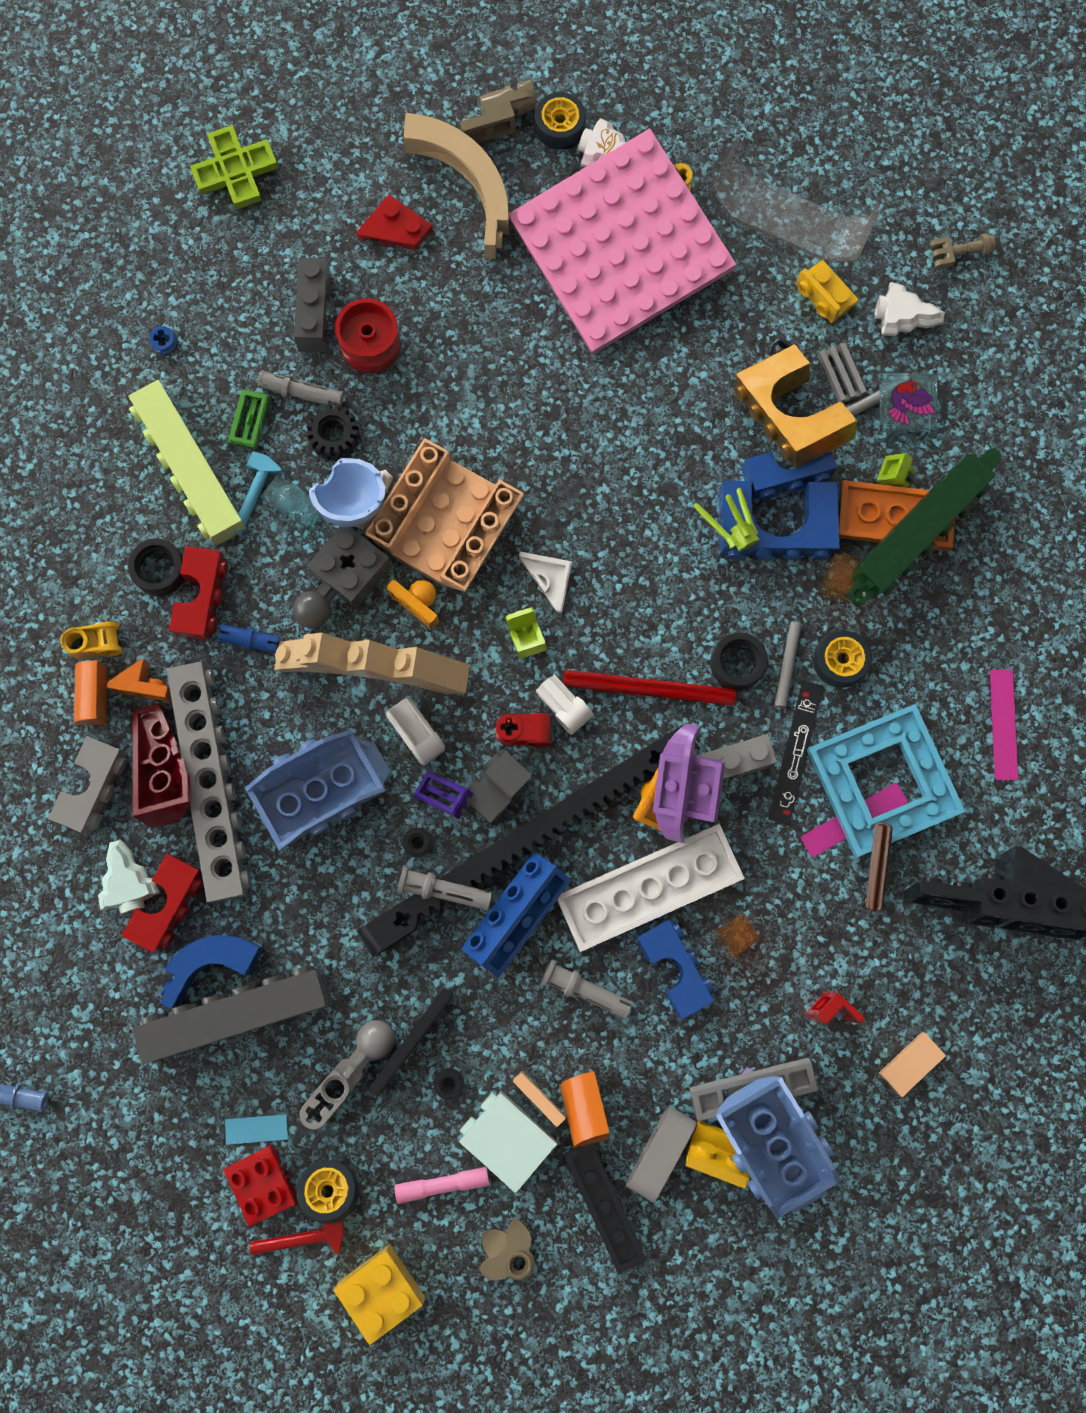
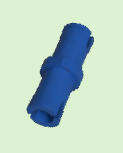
M224 623L220 627L223 633L218 635V642L239 645L246 650L258 649L273 654L276 653L278 648L277 645L273 644L279 645L280 636L257 632L254 628L250 627L248 629L238 628Z

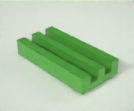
M241 390L228 438L229 445H240L242 448L250 447L252 450L257 451L271 400L269 395ZM252 398L242 438H238L247 400ZM261 400L252 438L249 440L258 402Z

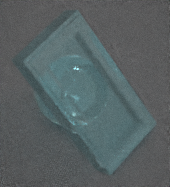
M278 474L260 496L264 502L307 531L320 516L316 512L310 496Z

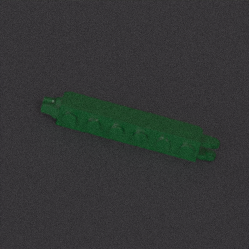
M990 448L979 457L967 454L939 480L852 570V579L855 582L845 595L848 600L858 608L870 598L874 599L881 593L887 596L898 585L895 579L900 574L906 576L917 565L914 560L919 555L924 557L935 547L936 544L933 540L938 535L940 537L945 536L954 527L951 521L956 516L959 518L963 517L973 507L970 503L973 498L977 497L980 499L991 488L988 483L996 476L992 470L1002 460L1001 453L997 448Z

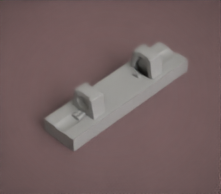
M804 1058L689 1087L697 1121L716 1117L719 1107L728 1097L725 1089H728L730 1096L762 1077H782L793 1097L817 1091L810 1059Z

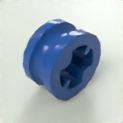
M159 326L150 333V344L158 353L169 354L176 349L178 340L170 328ZM166 335L169 341H165L166 344L161 346L157 340H162L161 336Z

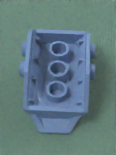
M352 730L325 737L319 741L311 739L299 747L300 751L291 756L287 753L276 758L272 762L273 766L266 769L245 787L279 850L310 833L315 836L329 828V822L337 818L340 821L349 818L356 813V807L386 791L383 786L386 777L391 771L374 742L364 741L355 737Z
M782 1077L759 1078L728 1096L719 1107L716 1117L736 1151V1154L732 1156L741 1174L746 1171L749 1173L752 1180L747 1183L757 1200L763 1197L776 1219L790 1211L796 1213L826 1195L829 1188L842 1181L829 1158L834 1155V1152L824 1137L818 1139L814 1132L819 1129L816 1121L809 1111L806 1113L802 1112Z

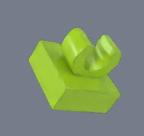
M907 453L886 456L876 481L881 485L909 487L910 483L905 479L907 475L914 474L915 472L911 466L913 458Z

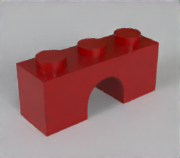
M185 546L180 574L187 582L200 584V593L190 603L174 602L169 631L175 637L210 642L211 634H215L218 619L215 617L216 608L221 605L223 599V590L220 589L222 578H226L228 573V561H226L220 551Z
M166 854L152 879L153 882L162 886L167 893L165 907L156 914L136 908L121 935L153 953H161L163 949L167 950L175 937V934L172 933L178 922L181 923L185 919L190 909L188 903L192 895L196 896L204 884L200 869L169 854Z

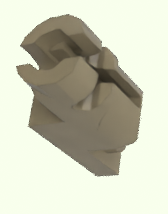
M531 80L517 83V91H514L511 86H505L503 89L480 96L479 108L481 116H471L464 121H460V130L471 137L476 143L515 132V116L520 117L532 110H536L537 98Z

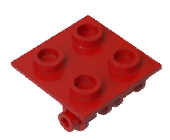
M272 1144L223 1169L249 1227L296 1205L298 1202L296 1199L297 1191H294L290 1181H286L290 1175L284 1176L282 1171L286 1167L285 1165L280 1167L282 1162L277 1153L278 1149H274Z

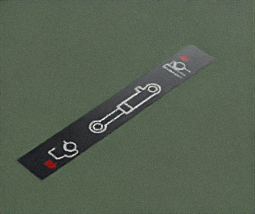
M802 680L768 820L790 825L807 756L806 749L809 747L823 690L822 685Z

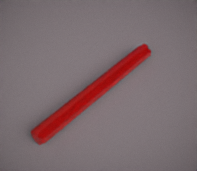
M566 670L563 678V684L566 687L730 706L735 704L737 696L736 690L730 688Z

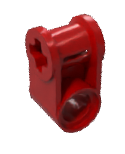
M546 713L503 715L496 723V738L501 744L508 746H550L551 715ZM506 724H510L513 729L510 736L506 735V731L503 730Z

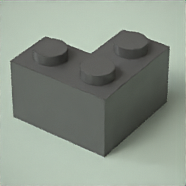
M507 751L501 756L496 753L485 765L487 767L485 778L482 781L474 780L467 788L474 794L471 798L467 797L465 801L490 825L532 784V775Z

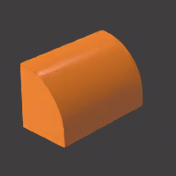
M98 660L83 661L75 665L74 724L77 726L107 725V667Z
M595 1072L584 1073L564 1081L560 1085V1091L574 1148L610 1139Z

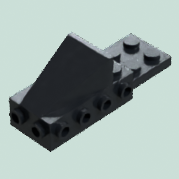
M1015 846L995 857V873L986 874L983 878L975 880L972 884L953 882V885L943 884L939 878L924 877L923 880L914 883V885L904 890V903L963 911L962 923L1076 941L1086 940V889L1020 846Z

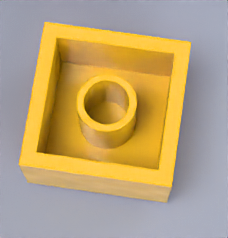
M388 1244L341 1279L333 1290L369 1346L422 1307L425 1300L424 1294L391 1244Z

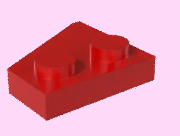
M388 194L358 229L356 235L361 241H366V238L379 240L383 245H399L405 249L417 250L433 231L432 224Z

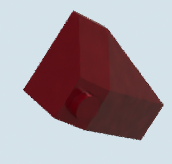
M160 703L132 710L133 817L151 829L179 822L191 804L190 774L163 707Z

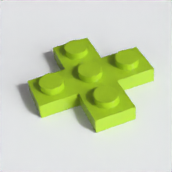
M233 125L207 133L215 157L190 166L200 194L204 195L227 187L236 210L262 201L253 177L278 169L268 139L241 148Z

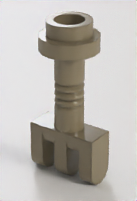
M983 233L980 234L977 241L953 246L950 236L932 240L930 248L934 250L932 252L933 259H939L934 262L935 269L954 267L955 256L967 253L980 252L983 257L989 256L990 252L995 251L994 236Z

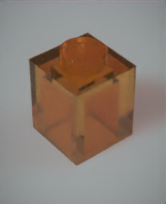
M835 553L828 563L818 592L846 602L848 598L845 595L855 582L852 579V570L860 562H857L856 558L849 554Z
M743 913L737 914L713 931L730 956H737L761 939Z

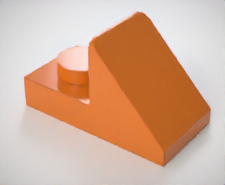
M145 659L139 660L107 683L106 688L117 694L172 703L170 688L166 686L167 682L149 678L147 683L151 664Z

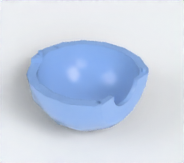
M342 458L332 466L331 475L324 484L319 485V483H316L309 490V496L316 512L325 521L341 527H357L374 518L382 508L385 497V484L381 472L372 464L360 459Z

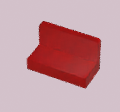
M825 991L805 1013L813 1022L826 1025L837 1012L849 1022L862 1024L865 1020V1017L838 992Z

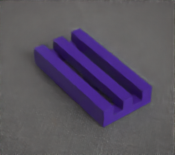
M427 770L413 796L432 807L460 819L462 815L459 812L461 807L466 808L468 804L465 802L466 798H471L474 793ZM433 780L458 792V797L456 798L429 785V781ZM424 790L454 803L452 808L424 795Z

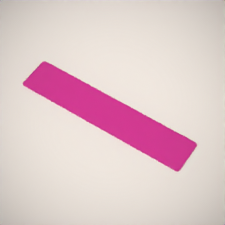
M990 670L995 779L1018 780L1013 671Z
M893 783L864 800L872 818L903 806L908 802L897 783ZM837 817L801 836V840L812 857L846 839Z

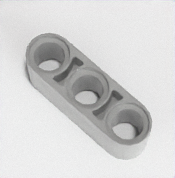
M669 1105L662 1114L631 1171L626 1187L652 1203L655 1202L695 1129L696 1121Z

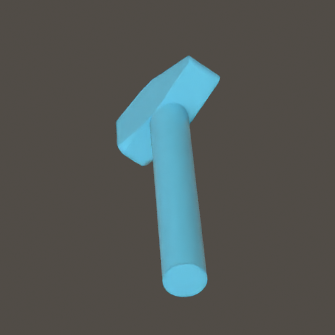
M255 451L250 455L247 468L257 473L238 514L245 527L268 475L283 473L282 469L269 456ZM244 529L235 532V534L241 537Z

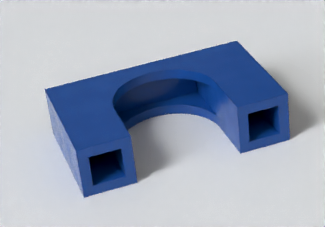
M722 481L719 488V525L730 536L732 535L730 529L737 525L726 501V495L732 497L743 521H746L736 492L737 488H741L760 540L751 547L739 552L736 546L731 549L727 541L720 535V556H728V559L733 560L743 559L745 556H756L759 560H769L774 558V556H785L787 560H799L802 556H813L815 560H828L834 557L840 549L837 482H808L803 491L804 523L802 529L793 535L778 537L763 531L754 520L752 514L751 481Z

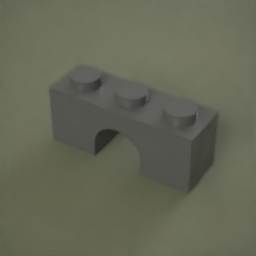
M299 258L294 339L299 351L327 352L328 323L326 318V300H330L331 272L327 259Z

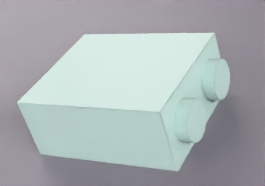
M500 1091L497 1096L491 1093L481 1104L480 1107L484 1111L476 1120L471 1116L460 1129L463 1136L459 1142L516 1193L557 1145V1141L505 1093Z

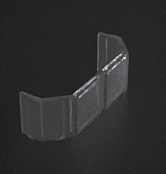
M735 141L711 186L709 194L715 203L725 210L729 218L766 236L779 239L787 245L820 260L823 259L831 262V260H838L840 262L858 260L880 213L878 209L881 203H876L871 215L842 216L752 176L736 155L740 141Z

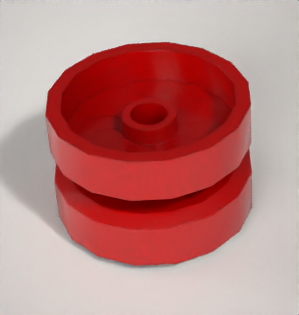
M372 298L353 301L340 311L335 322V332L345 362L353 369L364 373H377L389 368L397 360L401 350L398 323L393 311L383 302Z

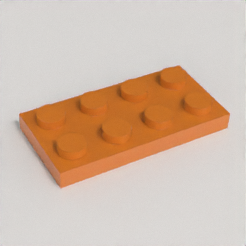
M843 480L840 485L838 509L839 538L879 543L930 490ZM954 527L945 536L940 537L938 535L933 540L936 544L933 549L950 551L953 548Z

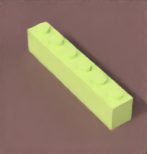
M156 380L130 394L128 397L134 405L129 408L137 423L143 421L147 429L142 431L151 446L156 444L159 448L160 453L156 454L165 470L170 467L174 476L170 477V480L178 493L184 491L188 499L183 502L192 517L197 514L202 523L197 526L206 540L211 538L216 546L236 536L235 532L242 529L246 530L245 525L160 381Z

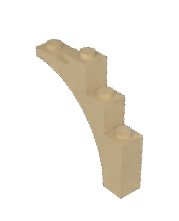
M325 633L305 634L303 639L280 641L275 653L276 662L274 670L284 673L318 672L373 678L420 687L447 695L466 693L470 665L418 647L396 649L372 640L350 642Z

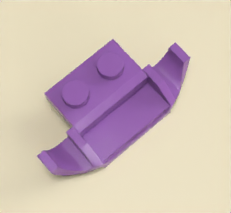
M687 723L672 736L663 752L660 753L653 813L656 815L657 824L664 837L680 843H685L686 837L683 835L684 822L688 820V817L710 822L718 820L726 761L697 756V749H694L701 726Z

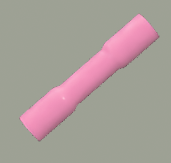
M481 1167L429 1180L420 1179L395 1184L394 1187L397 1204L424 1199L432 1195L490 1186L487 1167Z

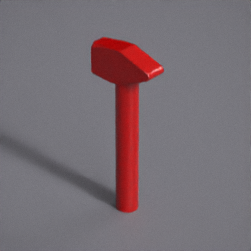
M342 1220L334 1224H323V1229L250 1242V1253L255 1255L328 1241L334 1253L337 1254L341 1249L345 1232L344 1221Z

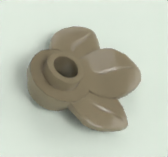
M513 1218L507 1232L499 1229H488L482 1232V1245L488 1258L483 1261L479 1270L485 1277L493 1281H500L507 1277L514 1280H524L532 1274L535 1267L534 1256L529 1251L532 1237L524 1223ZM515 1258H523L525 1265L522 1268H516L513 1264Z

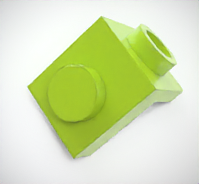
M532 607L506 616L509 634L519 659L547 650Z

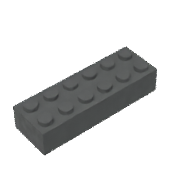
M315 965L304 966L292 970L293 977L286 978L285 975H276L262 980L263 986L258 988L256 984H248L232 989L233 996L227 997L226 993L217 994L201 999L203 1004L201 1006H197V1003H189L172 1008V1015L170 1016L165 1012L141 1018L142 1025L132 1027L141 1064L159 1061L334 1005L324 969H315Z

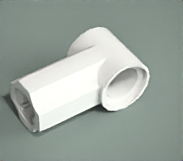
M555 674L545 680L536 690L538 696L556 714L554 715L555 718L570 735H573L594 716L585 702L578 696L575 697Z

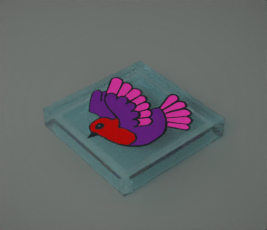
M880 374V431L936 432L937 374Z

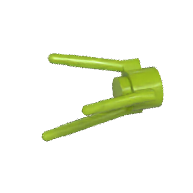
M737 488L736 492L746 521H743L730 495L725 497L737 522V525L730 529L732 532L731 536L698 503H695L694 508L727 541L731 549L736 546L740 552L760 540L741 488Z

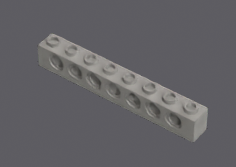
M203 662L167 668L180 751L190 774V808L206 900L208 903L214 904L249 896L248 889L252 887L251 877L248 870L244 871L242 859H246V849L243 841H239L237 830L241 829V822L238 812L233 811L232 801L236 800L233 783H228L227 772L231 771L229 757L227 754H223L221 744L225 743L226 740L222 725L218 726L216 716L220 714V705L217 697H213L211 687L215 686L213 671L208 669ZM200 689L201 697L195 702H190V693ZM205 717V727L202 730L195 731V721ZM211 746V755L207 759L201 760L199 758L201 748ZM210 774H215L217 778L216 784L212 788L206 789L204 786L205 778ZM215 803H220L222 806L220 815L211 818L209 815L210 807ZM219 832H225L227 835V841L222 847H216L214 843V838ZM225 861H230L232 872L228 876L222 877L219 872L220 865Z

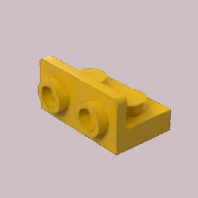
M823 259L811 269H803L796 281L799 292L804 297L809 298L815 305L819 315L827 318L831 324L854 307L859 300Z
M698 1121L687 1145L686 1166L744 1189L750 1179L749 1173L746 1171L741 1174L732 1156L736 1154V1151L725 1131L703 1121Z

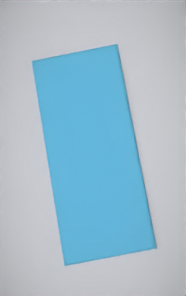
M287 1114L225 1119L226 1145L288 1140Z

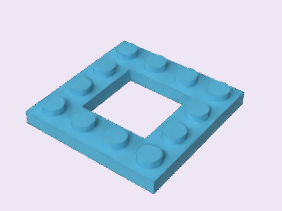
M916 704L806 749L855 858L872 851L876 823H887L893 827L891 841L893 843L965 812ZM899 744L923 797L872 818L848 764Z

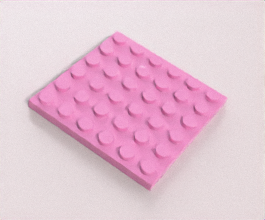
M650 128L508 214L509 221L592 355L735 270L737 265Z

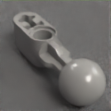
M372 1020L365 1023L359 1029L356 1036L357 1049L349 1058L342 1059L302 1106L300 1120L305 1127L309 1129L322 1127L363 1078L362 1070L371 1060L383 1059L392 1052L395 1046V1034L389 1024L380 1020ZM331 1080H339L344 1085V1093L339 1098H331L326 1093V1086ZM318 1093H321L323 1099L328 1103L334 1104V1106L329 1110L325 1105L320 1111L322 1120L314 1119L312 1122H309L307 1120L309 1113L306 1109L309 1106L313 1109L316 1108L321 1100L315 1097Z

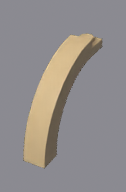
M406 113L404 126L406 153L424 155L440 160L459 171L472 184L482 201L486 214L485 259H496L497 248L502 249L503 234L509 235L507 195L496 166L480 145L456 127L432 117Z

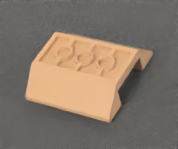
M424 438L383 503L382 508L368 527L365 536L394 559L443 586L466 592L523 498L524 493L500 479L496 485L450 460L449 451Z

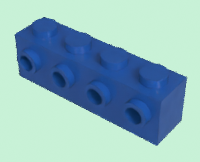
M534 852L461 950L499 978L563 893L571 879L555 865Z

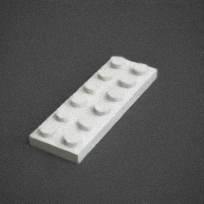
M720 824L686 838L685 843L677 842L562 893L557 901L578 950L581 952L745 878Z

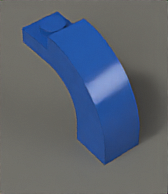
M226 935L209 936L190 943L181 949L165 968L166 971L174 974L175 977L174 979L170 978L164 985L161 995L164 997L160 1004L170 1009L180 1006L197 974L214 964L225 965L243 975H250L264 947L241 937Z

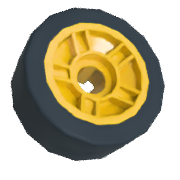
M554 92L546 95L538 102L535 110V133L538 139L547 147L556 150L575 146L581 140L586 125V110L582 102L574 95L566 92Z
M848 630L834 631L827 635L815 649L813 657L814 669L819 678L828 685L838 688L850 687L859 682L870 670L872 662L871 648L866 640L856 632ZM844 654V658L847 663H840L838 661V656Z
M321 1160L312 1164L303 1172L298 1182L297 1199L300 1208L307 1217L321 1224H334L344 1220L353 1212L358 1202L359 1185L356 1176L346 1165L336 1160ZM326 1185L333 1187L334 1190L329 1198L323 1197L324 1186Z

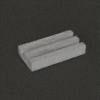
M845 342L836 348L833 346L827 351H819L817 356L838 402L842 401V403L866 394L865 386ZM829 357H832L833 362L838 371V375L848 393L847 395H844L843 390L828 359ZM843 363H844V365H845V367H846V369H847V372H848V374H849V376H850V378H851V381H852V383H853V385H854V387H855L856 392L854 391V388H853V386H852V384H851V382H850V379H849V377H848V375H847V373H846V370H845V368H844V366H843Z

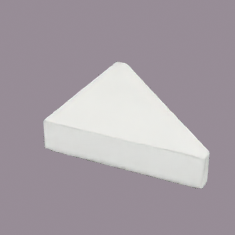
M520 552L519 559L557 614L562 615L572 561Z

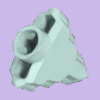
M122 840L109 844L106 857L108 872L102 878L103 891L98 895L100 910L119 908L120 914L123 915L135 912L136 908L144 909V900L161 893L158 884L152 881L153 878H149L145 867L135 863L133 852Z

